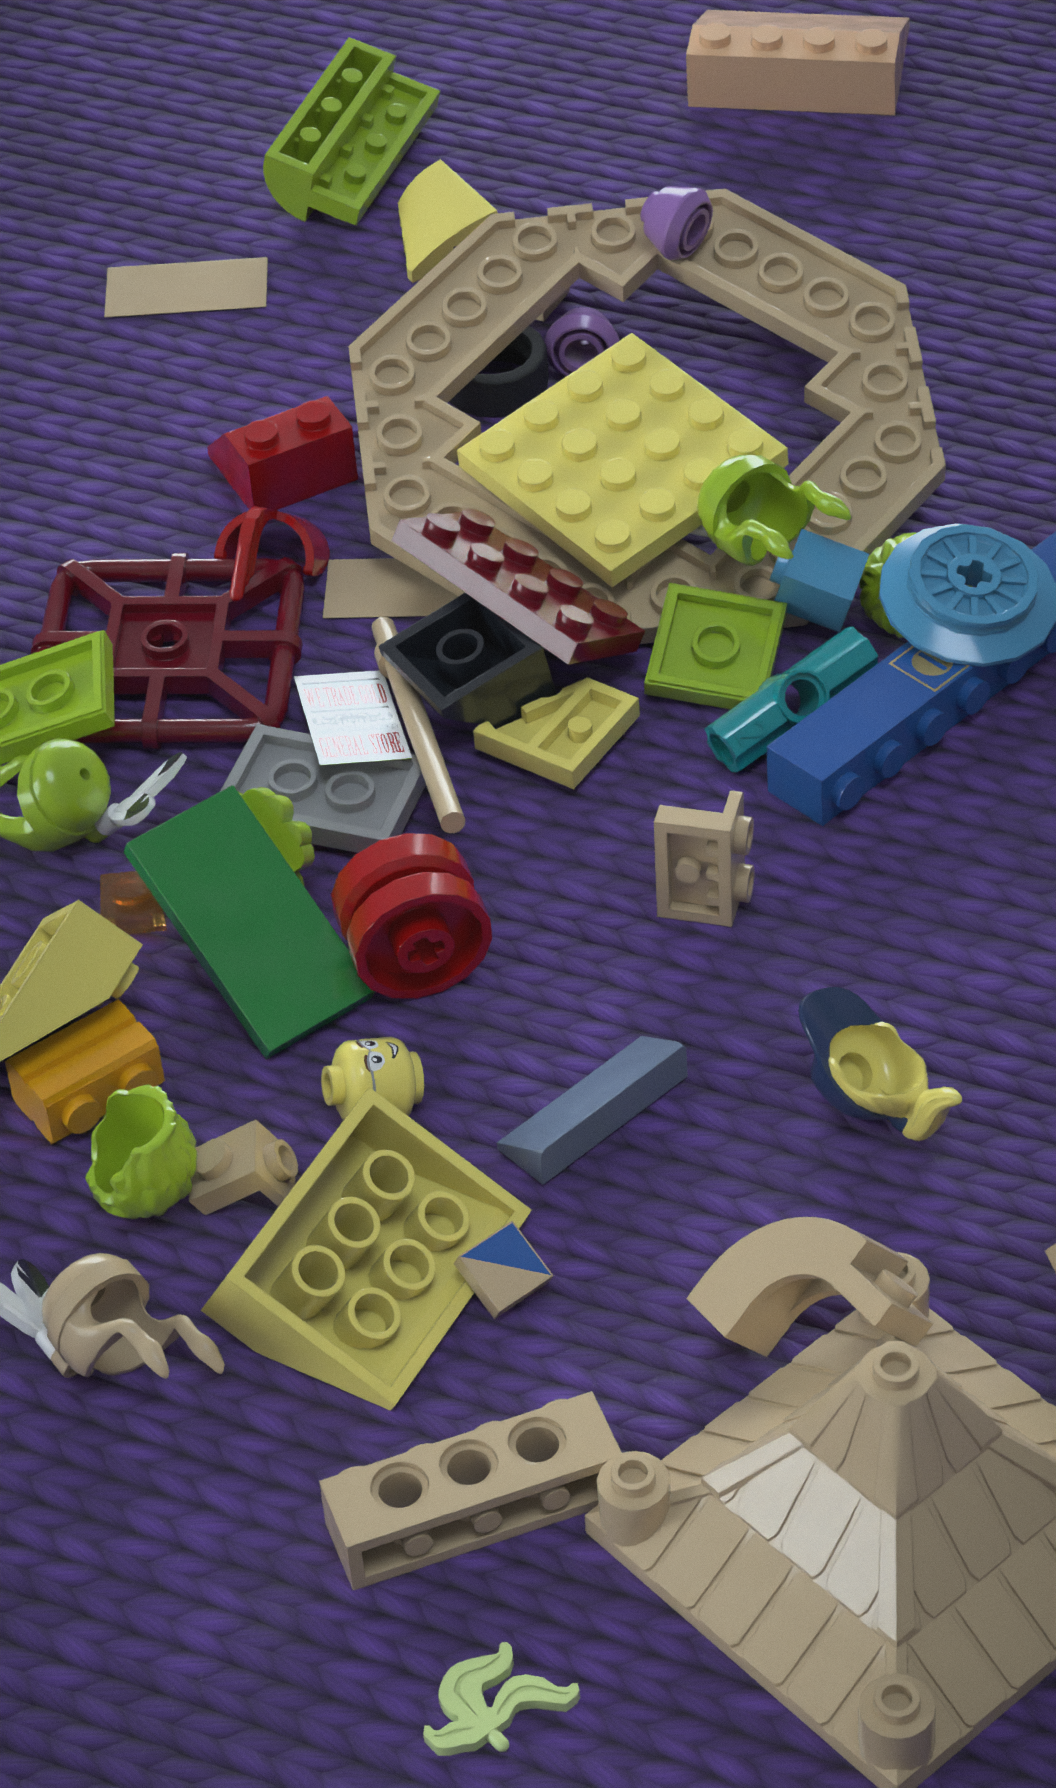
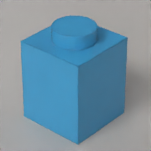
M801 528L792 551L794 557L792 559L778 557L769 581L780 585L774 601L787 603V613L840 632L869 553Z

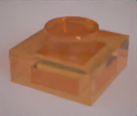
M137 871L100 874L101 916L127 934L167 931L166 913Z

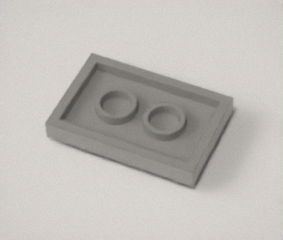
M257 724L221 791L231 785H234L236 790L242 794L252 788L266 787L276 795L288 797L292 801L294 806L292 820L302 821L310 826L312 832L311 844L359 853L379 840L402 834L426 783L415 754H411L412 759L320 765L311 734Z

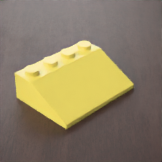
M369 1087L201 1311L256 1353L391 1411L474 1294L472 1288L454 1265L458 1256L512 1220L520 1228L532 1210Z

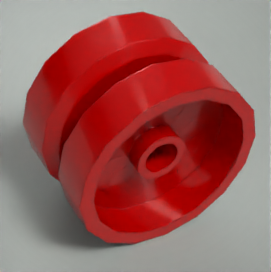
M405 833L379 840L357 853L337 876L331 893L333 912L343 937L348 941L349 953L357 974L372 991L390 998H421L443 992L467 978L484 960L492 941L491 919L481 896L474 889V880L464 857L451 842L432 834Z

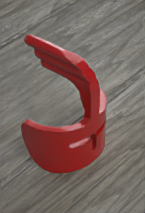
M257 506L251 507L247 512L231 520L221 532L214 553V558H233L236 554L230 598L233 601H240L243 598L245 587L254 575L261 533L264 526L270 523H286L301 538L306 554V562L303 567L304 575L316 577L323 573L328 565L330 550L328 542L320 529L302 517Z

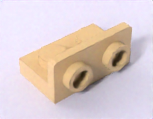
M730 790L723 813L659 805L654 820L657 917L732 927L739 902H750L754 886L755 869L754 865L745 864V855H749L751 850L754 819L753 817L744 816L743 792Z

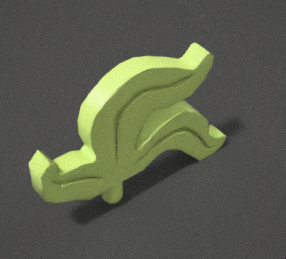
M502 1642L499 1645V1652L497 1654L464 1660L455 1664L447 1671L439 1687L438 1699L443 1713L453 1722H450L440 1730H433L429 1725H424V1742L437 1756H451L463 1752L477 1751L488 1742L497 1751L505 1752L509 1748V1741L501 1732L510 1726L516 1713L520 1710L533 1708L567 1712L580 1699L578 1683H572L568 1687H557L543 1677L527 1674L513 1676L504 1683L495 1697L493 1706L487 1707L483 1692L509 1677L514 1666L512 1646L508 1642Z

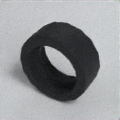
M528 326L492 360L511 362L521 365L520 367L501 374L478 373L450 402L461 411L479 417H504L546 391L549 380L547 346L541 334Z

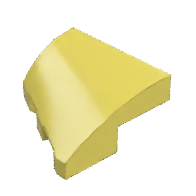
M441 159L418 174L398 201L408 279L412 283L421 280L453 250V247L458 246L491 214H497V210Z

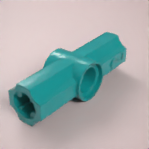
M854 627L845 628L783 673L767 678L760 685L758 691L705 727L704 730L708 739L707 744L717 760L725 764L731 772H739L767 752V746L877 665L878 654L868 638L863 637ZM789 685H792L800 696V707L796 714L791 712L785 702V692Z

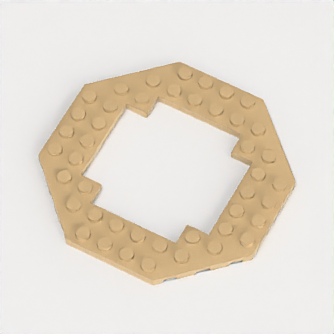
M727 189L706 191L713 207V216L709 230L693 254L677 260L666 259L644 234V222L641 221L640 215L648 197L625 199V208L593 211L592 203L547 208L548 216L515 219L514 212L491 214L349 345L371 544L455 595L460 596L465 592L391 540L401 519L424 517L429 513L447 514L462 512L465 508L479 510L492 517L496 523L494 527L508 537L523 540L534 546L539 551L538 557L550 566L566 570L579 577L583 581L582 588L595 597L612 601L623 607L628 613L627 619L646 631L640 644L653 643L655 641L669 582L774 601L780 585L769 581L778 556L767 550L762 562L748 566L735 560L719 548L709 555L683 539L617 585L611 587L455 464L458 461L457 450L481 434V422L448 404L462 388L579 278L624 302L658 269L828 362L804 387V402L841 423L789 475V478L795 486H801L807 480L813 481L823 492L841 499L851 514L850 520H843L828 516L815 506L811 519L804 530L869 553L870 555L875 548L882 546L945 480L946 464L942 447L939 446L935 414L929 387L926 386L922 370L923 360L916 328L913 327L909 311L910 301L906 285ZM798 536L790 543H788L790 550L792 551L794 550ZM787 613L784 628L805 626L809 621Z

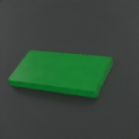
M234 785L126 843L124 854L266 1060L373 997L375 991H372L358 976L349 950Z

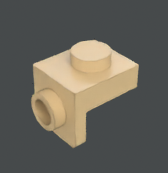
M253 1120L195 1148L197 1151V1169L195 1175L191 1178L192 1190L189 1193V1202L204 1215H208L255 1192L261 1191L279 1207L295 1185V1176L298 1173L296 1156L287 1142L277 1139L260 1122Z

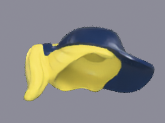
M827 987L810 992L800 1001L798 1009L799 1019L814 1052L811 1080L820 1094L841 1113L861 1120L876 1121L886 1119L895 1129L902 1132L906 1138L922 1141L933 1135L941 1127L951 1107L961 1104V1094L952 1087L928 1088V1076L923 1058L901 1040L894 1026L883 1022L857 994L840 987Z

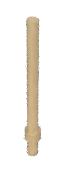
M380 617L371 626L377 644L374 656L379 671L384 677L389 678L441 828L447 833L459 832L465 825V817L422 698L413 686L380 653L378 646L398 634L391 618Z

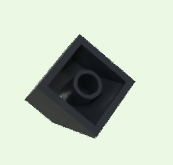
M463 593L378 646L381 655L444 719L476 724L489 721L492 726L502 727L522 718L521 706L539 698L552 697L557 694L543 647L467 593Z

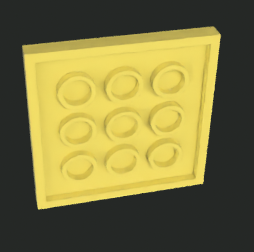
M630 333L457 450L460 468L611 587L617 585L702 525L697 509L698 495L703 482L723 461L738 455H761L782 468L788 465V448L633 333Z

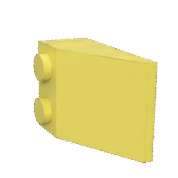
M80 900L43 918L0 985V1062L93 1007H100L110 996L115 999L121 997L139 970V967L132 963L143 944Z

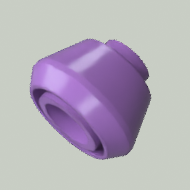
M667 186L660 192L655 191L651 193L642 207L640 218L644 222V234L666 259L677 260L686 258L693 254L704 240L712 221L713 207L706 191L703 189Z
M588 307L574 308L554 322L547 331L545 337L547 359L557 372L566 377L620 340L609 320L601 312Z

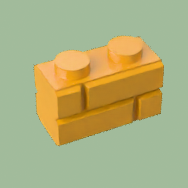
M119 999L5 1061L12 1097L16 1105L30 1121H34L37 1129L51 1144L72 1133L81 1134L94 1127L100 1117L105 1115L107 1099L116 1090H131L146 1084L154 1087L165 1081L156 1039L140 1021L136 1022L134 1015Z

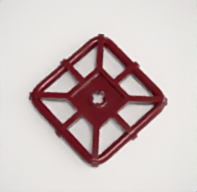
M172 553L171 559H92L79 562L75 559H69L57 567V575L49 589L41 632L33 639L31 654L97 632L65 631L72 595L77 596L81 594L109 616L105 632L113 644L114 694H146L142 719H115V726L75 739L74 741L80 743H142L144 749H160L162 743H244L248 741L257 724L280 728L287 714L294 664L298 663L301 659L303 642L298 636L305 592L302 566L288 557L279 560L256 558L254 575L245 587L243 598L240 601H233L230 598V590L220 596H185V591L189 587L190 582H231L235 558L190 559L188 553ZM105 582L167 583L164 596H122ZM279 592L281 594L275 630H230L231 620L275 593ZM163 642H174L173 646L161 648ZM225 658H268L271 661L264 704L223 673ZM167 694H210L240 717L223 719H163Z

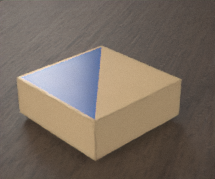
M513 1220L459 1255L454 1262L455 1267L494 1319L548 1284L553 1277V1274Z

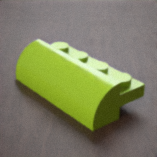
M349 37L266 152L263 173L270 193L287 212L306 222L313 210L316 209L357 226L437 108L440 90L393 72L396 55Z

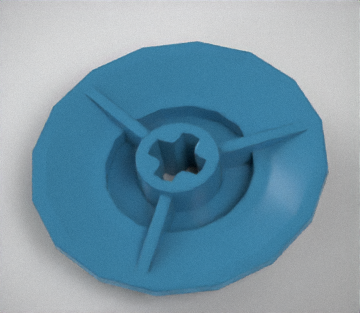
M956 523L923 529L897 544L881 569L879 599L890 624L915 648L945 662L986 667L1017 661L1043 645L1056 624V583L1047 564L1023 542L990 527Z

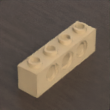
M591 1391L570 1399L551 1401L542 1408L503 1421L484 1423L475 1430L433 1444H420L411 1448L406 1453L366 1466L350 1467L336 1476L320 1480L319 1485L325 1523L354 1591L589 1512L598 1505L597 1477L600 1468L608 1459L622 1452Z

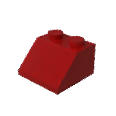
M328 396L305 402L298 407L271 417L253 421L246 426L224 433L207 446L208 456L249 510L253 506L279 510L358 480L352 426Z

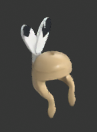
M105 1253L87 1255L71 1263L61 1271L50 1287L45 1277L31 1262L20 1259L11 1272L16 1294L0 1282V1316L25 1334L35 1338L36 1343L65 1378L73 1377L76 1374L90 1377L94 1369L113 1376L132 1372L147 1364L156 1374L167 1379L169 1377V1367L163 1350L179 1336L183 1338L191 1351L215 1372L222 1374L225 1364L216 1344L207 1335L201 1333L187 1316L179 1314L167 1319L158 1320L147 1313L145 1307L149 1300V1283L126 1259Z

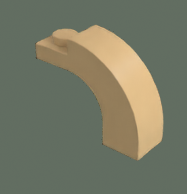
M818 1217L784 1219L770 1223L746 1235L727 1249L712 1264L686 1298L725 1338L766 1357L805 1309L817 1301L833 1295H842L874 1327L915 1347L933 1325L912 1304L918 1296L917 1292L898 1277L899 1273L908 1263L905 1258L896 1251L844 1224Z

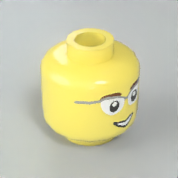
M394 1037L345 1041L336 1049L332 1065L324 1066L322 1070V1093L325 1103L328 1106L336 1105V1109L343 1120L369 1087L409 1116L413 1105L419 1104L424 1095V1073L420 1057L414 1051L409 1052L405 1044Z

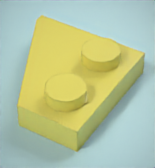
M587 677L562 688L558 694L552 697H542L521 706L522 718L495 729L489 721L478 725L473 730L475 749L574 789L640 716L639 698Z

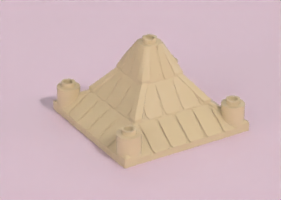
M901 1252L897 1253L905 1258L908 1263L899 1273L898 1277L917 1292L918 1296L912 1304L933 1323L916 1347L874 1327L856 1309L835 1325L832 1331L818 1338L795 1356L792 1362L778 1369L751 1390L749 1395L743 1400L733 1404L707 1424L703 1431L689 1438L664 1459L660 1460L649 1453L638 1451L620 1453L608 1459L600 1468L597 1477L598 1505L584 1515L586 1533L878 1788L918 1787L1056 1669V1406L1046 1402L1037 1391L1010 1370L1001 1367L993 1357L966 1336L956 1332L952 1325L929 1308L930 1278L927 1268L919 1259Z

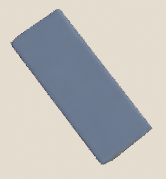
M640 1036L498 1141L497 1149L544 1185L688 1077L686 1047L677 1041Z

